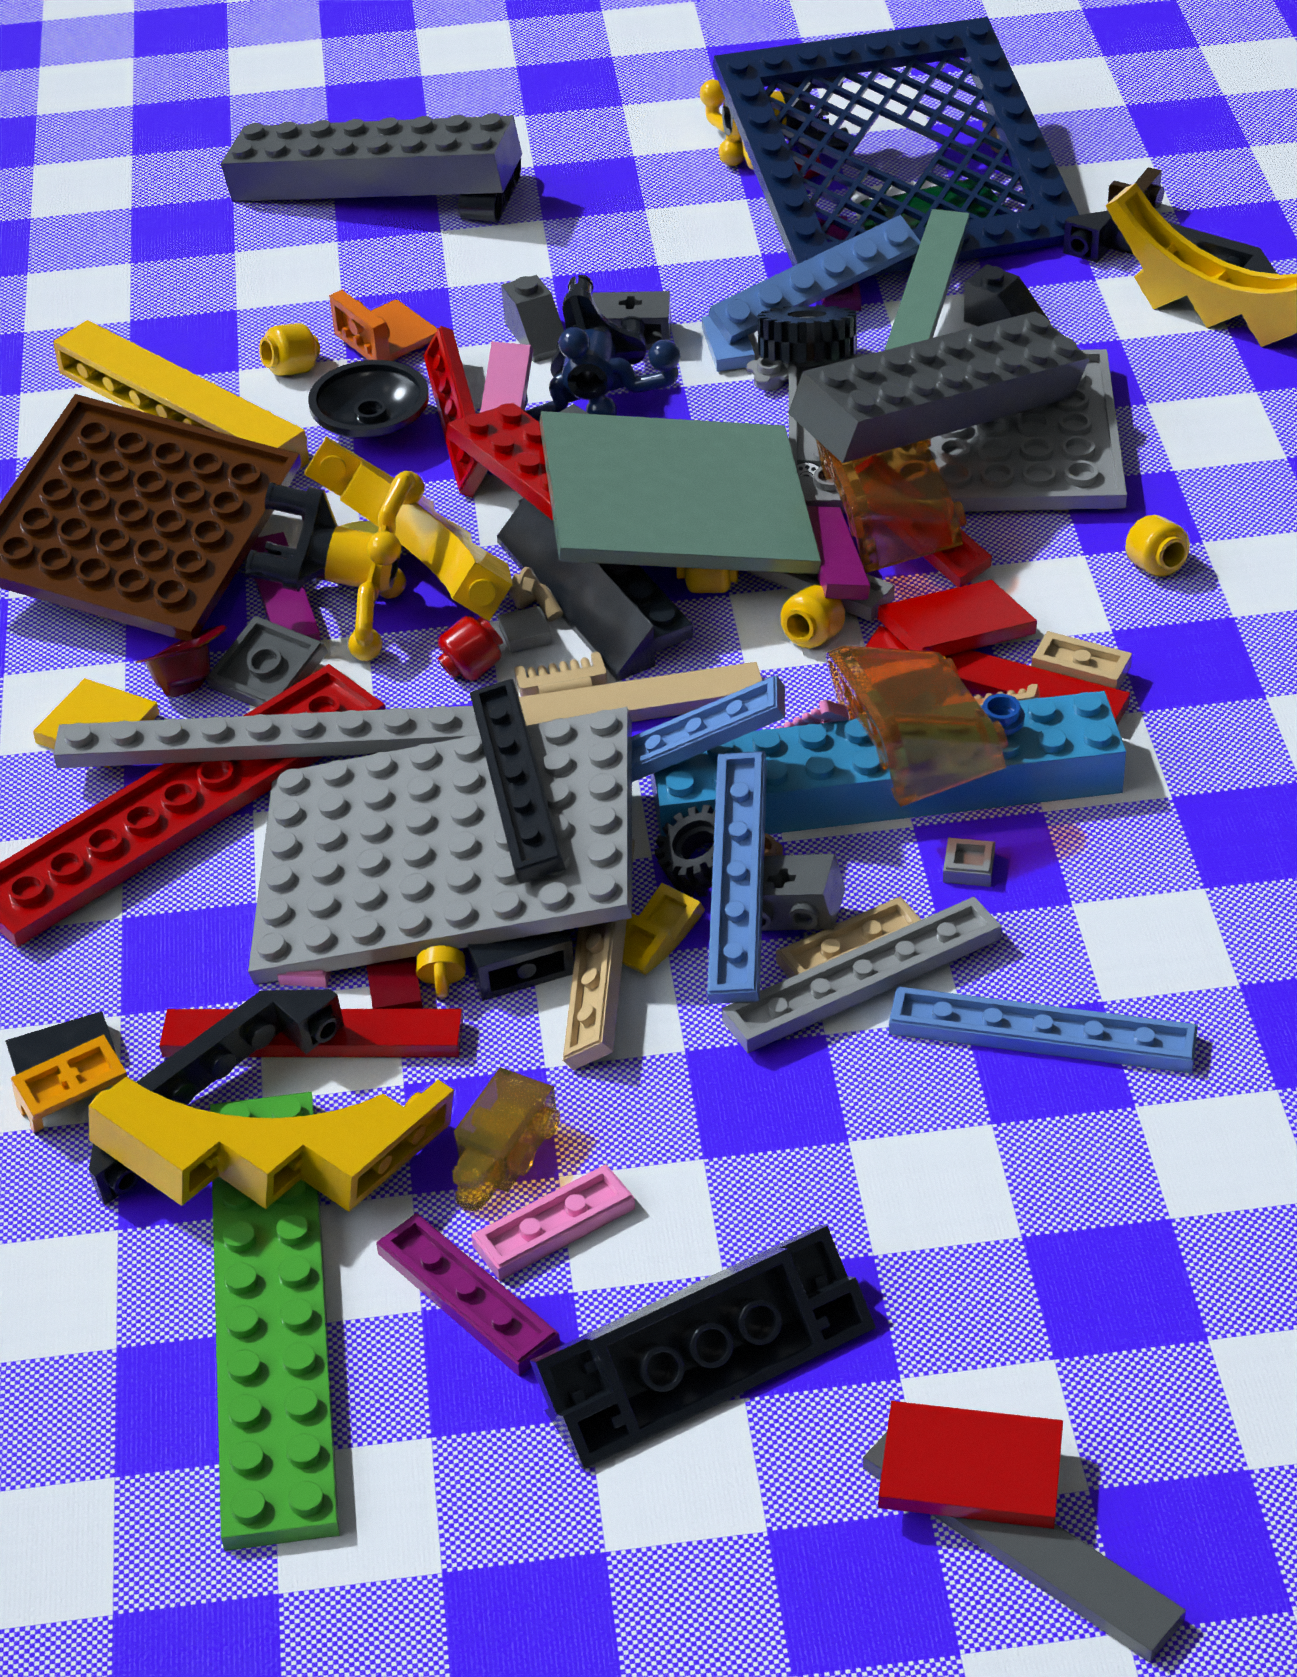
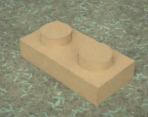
M1047 631L1032 656L1031 666L1119 689L1131 668L1132 653Z

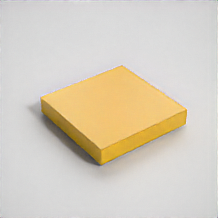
M84 678L33 730L35 743L54 749L58 727L61 724L154 720L159 715L158 704L155 701Z

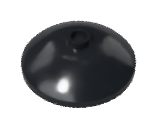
M364 360L337 367L319 378L312 386L308 396L311 416L321 427L339 436L355 439L379 438L405 429L420 417L429 401L428 386L424 377L418 371L405 364L388 360Z

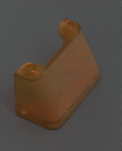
M815 438L821 469L825 479H832L847 514L851 535L856 537L858 555L865 573L963 545L960 527L967 525L964 509L960 500L952 501L929 449L931 446L930 438L846 463L838 460Z
M841 646L826 652V660L837 702L847 707L849 720L857 719L876 746L880 766L883 770L889 768L893 788H891L892 794L900 807L1006 768L1002 749L1008 747V741L1004 729L999 721L991 722L990 718L959 679L958 671L951 658L944 659L939 652Z

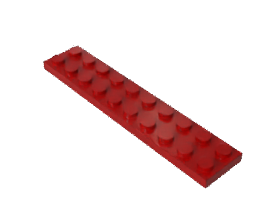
M328 664L243 716L299 714L303 712H343L348 710H386L383 702ZM324 756L162 764L0 862V933L18 948L271 790L272 782L284 771L308 767Z

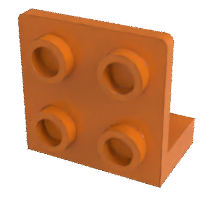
M343 290L329 295L334 334L368 360L394 361V359L415 349L423 348L431 342L437 331L435 326L399 300L390 301L370 311L362 302L355 300Z

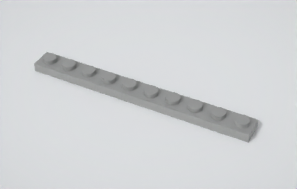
M473 706L74 723L59 725L53 756L56 768L361 755L389 752L421 744L458 739L468 735H479L480 733Z

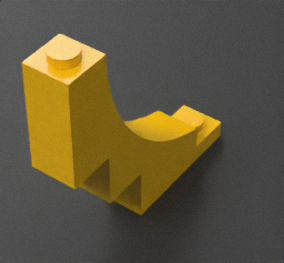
M326 436L306 468L304 475L339 495L340 501L379 527L378 515L391 488L394 477ZM422 496L413 505L402 504L395 520V536L399 539L401 545L416 556L441 580L454 601L490 621L513 585L509 564L474 544L470 532L437 513L434 509V502L425 496Z
M125 1077L109 1090L106 1089L97 1094L91 1104L88 1105L89 1141L181 1206L219 1176L265 1209L302 1179L350 1212L450 1125L454 1089L437 1080L423 1093L417 1092L412 1095L404 1107L385 1094H381L359 1104L330 1112L285 1118H251L193 1108L156 1094Z

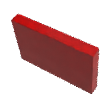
M992 579L878 606L877 619L919 660L943 657L1036 634L1037 620Z
M891 1401L878 1495V1508L1054 1529L1063 1420Z

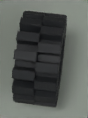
M703 805L701 813L694 806L688 808L689 816L685 818L681 813L675 815L674 819L677 823L674 826L666 823L662 828L666 836L658 835L656 844L659 847L655 849L657 862L675 889L678 891L683 890L688 896H693L695 890L700 897L708 896V888L712 887L714 845L704 855L689 859L697 848L714 842L715 811L711 805Z

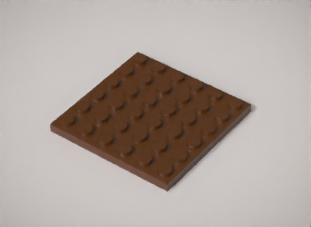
M75 394L0 503V588L180 640H192L199 635L274 511L272 509H265V496L269 483L273 482L277 485L289 487L301 467L300 454Z

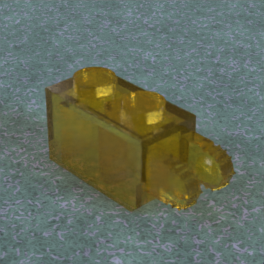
M501 1067L497 1070L454 1130L458 1165L454 1166L455 1170H452L453 1181L458 1186V1191L455 1192L457 1205L459 1204L464 1211L476 1212L478 1209H482V1206L486 1205L485 1202L490 1200L497 1189L508 1193L518 1177L528 1173L533 1164L536 1151L544 1139H550L555 1134L559 1125L560 1112L556 1109L554 1086Z

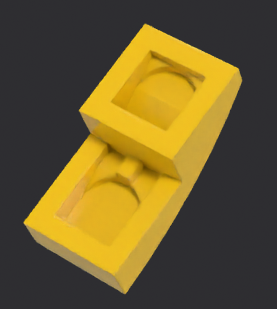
M661 883L640 915L637 916L632 913V918L627 919L622 964L644 975L657 967L680 944L704 913L705 909L701 902Z

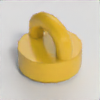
M438 945L426 948L416 958L417 976L421 981L435 985L437 996L444 999L449 994V984L457 982L465 976V955L459 949L451 946Z

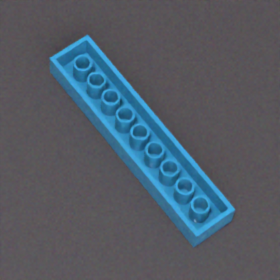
M1105 691L1020 700L1021 708L1025 713L1024 725L1018 732L1003 737L989 734L979 726L977 720L978 710L982 705L945 708L933 711L901 713L889 716L753 731L655 772L650 777L660 836H666L662 828L666 823L674 826L677 823L674 816L678 813H681L685 818L689 816L688 808L694 806L701 813L703 805H711L715 811L718 754L765 751L767 758L765 833L776 834L1123 793L1126 750Z

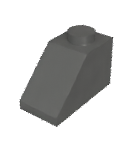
M537 275L519 277L515 281L502 284L504 320L508 329L520 344L533 347V362L553 357L557 351V341L564 329L551 292Z

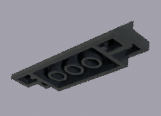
M525 498L498 533L497 543L521 570L524 567L532 568L539 582L550 589L563 611L561 617L592 653L599 652L601 654L605 668L616 681L655 667V652L693 638V624L639 565L559 561L554 521Z
M819 1225L531 1359L530 1363L548 1405V1409L544 1411L579 1466L585 1469L855 1339L876 1327L856 1277L847 1276L828 1226Z

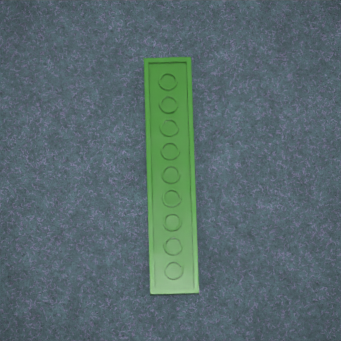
M312 1092L210 1104V1112L251 1118H285L315 1114ZM218 1176L212 1181L220 1517L221 1540L224 1551L340 1536L320 1192L301 1179L265 1209Z

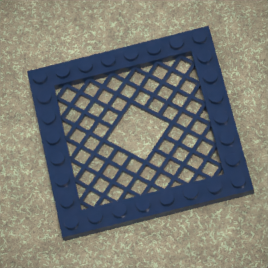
M988 17L714 56L713 69L792 266L867 231L862 227L868 219L878 224L890 220L874 212L880 202L897 210L892 218L899 215L902 216L904 213L921 221L915 229H912L920 242L932 209L937 210L940 208L946 211L970 213L968 209L974 202L990 210L985 218H980L970 213L969 227L957 262L1064 245L1065 220L1068 217L1079 215ZM939 62L936 68L926 63ZM947 63L963 70L959 78L942 71ZM906 66L902 73L892 69ZM913 68L930 75L925 83L908 76ZM872 71L867 78L857 74ZM879 73L896 80L891 88H887L874 81ZM970 74L976 87L965 82ZM837 76L833 83L823 79ZM845 78L862 85L856 94L840 87ZM938 79L953 87L948 94L932 88L931 85ZM803 81L798 88L788 84ZM810 83L827 90L821 99L805 92ZM904 84L919 92L914 99L898 93L897 90ZM776 88L792 95L787 104L770 97ZM867 89L884 96L879 105L862 97ZM959 89L975 96L971 105L954 98ZM833 94L850 101L845 109L828 102ZM925 94L941 101L936 110L919 103ZM801 99L814 105L815 108L810 114H806L793 106ZM891 99L907 107L902 115L885 108ZM981 101H983L988 113L977 109ZM856 105H859L873 113L868 120L852 114L851 111ZM948 105L964 112L959 121L943 114ZM773 108L781 111L777 117L774 113ZM821 110L837 116L838 119L833 125H830L816 117ZM914 110L930 117L925 126L908 119ZM787 115L804 122L798 131L782 124ZM879 115L942 144L914 186L851 157V154ZM971 116L988 123L983 132L966 125ZM845 120L861 128L856 136L839 129ZM937 121L953 128L948 137L932 130ZM810 125L827 133L821 142L804 134ZM994 127L1000 140L989 135ZM960 132L977 139L972 148L955 141ZM784 135L792 138L788 144ZM833 136L850 144L844 153L827 145ZM798 142L815 149L809 158L793 151ZM983 143L1000 150L995 159L978 151ZM948 148L966 155L960 164L944 157ZM821 153L838 160L832 169L816 162ZM1006 153L1012 167L1001 162ZM972 159L989 166L984 175L967 168ZM795 162L803 165L800 171H798ZM844 164L862 171L856 180L839 173ZM937 164L954 171L949 181L932 173ZM809 169L826 176L821 185H817L804 178ZM995 170L1012 177L1007 186L990 179ZM867 175L885 182L879 191L862 184ZM961 175L978 183L973 191L955 184ZM833 180L849 187L844 197L827 189ZM926 180L943 188L938 197L921 190ZM1018 181L1020 182L1025 195L1014 190V187L1016 186ZM891 186L908 193L903 202L885 195ZM984 186L1001 193L996 203L979 195ZM806 189L814 193L811 199L809 198ZM856 191L873 199L867 208L850 200ZM949 192L967 199L961 208L944 201ZM820 197L838 204L832 214L815 206ZM914 197L932 205L926 214L909 206ZM1009 197L1025 206L1021 212L1016 213L1002 205ZM844 208L861 215L855 225L838 217ZM818 218L826 221L822 227ZM832 225L850 232L845 240H838L826 233ZM917 253L873 275L910 270L913 267Z

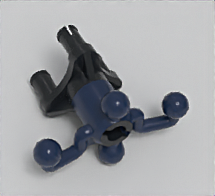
M578 275L579 279L576 284L574 276L569 281L568 293L564 297L562 306L566 330L563 331L557 341V351L551 361L550 371L553 378L549 383V392L553 401L525 410L528 404V395H526L524 411L540 423L541 411L560 412L567 408L570 402L582 399L589 400L585 410L587 413L616 416V404L605 395L609 391L622 387L636 393L673 385L679 375L677 368L681 357L679 348L674 342L669 340L655 342L649 350L648 357L654 369L661 372L636 376L631 365L641 362L646 355V340L643 336L645 330L644 322L639 317L628 316L621 321V327L615 325L601 313L595 304L592 296L594 288L592 280L585 275Z

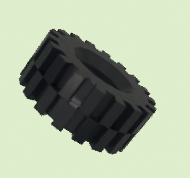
M799 305V307L785 306L782 309L772 308L770 311L764 310L757 315L758 355L763 359L769 358L770 361L782 360L785 363L798 361V363H807L808 361L820 363L824 362V360L837 361L839 358L847 359L850 356L856 355L857 313L854 310L839 308V306Z

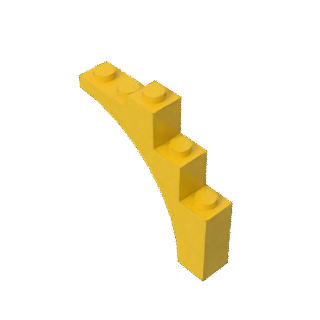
M1137 183L1124 188L1105 205L1114 223L1118 226L1130 246L1132 253L1143 268L1134 278L1153 309L1188 296L1206 328L1242 314L1249 330L1254 334L1261 347L1297 333V274L1279 275L1252 271L1227 263L1200 249L1177 232L1158 213Z

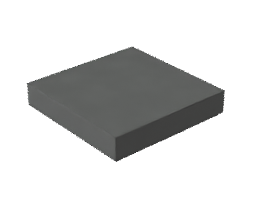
M254 616L205 680L210 689L257 708L310 676L328 651L325 644L321 641Z

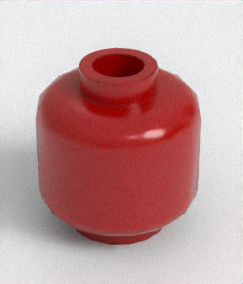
M464 616L438 638V646L442 655L437 658V661L453 679L460 674L468 681H476L500 661L502 654L499 647L504 642L496 630L483 617H479L476 620L473 617Z

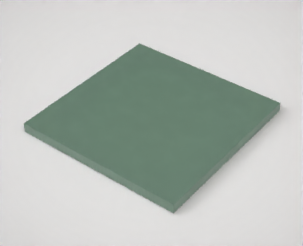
M541 411L540 431L559 561L819 574L821 559L785 425Z

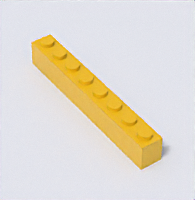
M86 320L53 341L60 374L123 407L298 453L301 460L300 469L310 463L307 437L304 429L112 333L108 329Z

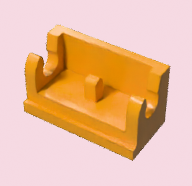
M103 1034L12 1076L11 1082L16 1106L22 1116H28L30 1128L35 1133L44 1129L43 1117L111 1085L114 1086L127 1077V1072Z

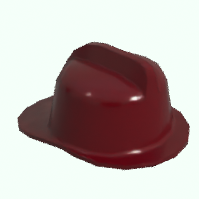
M220 625L200 631L199 635L194 639L188 641L180 640L152 657L135 661V664L145 663L157 687L162 688L167 697L174 698L194 692L201 687L205 678L210 674L209 642L225 632L227 627Z

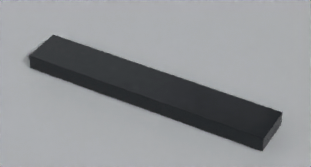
M514 679L470 692L514 872L519 885L566 870Z

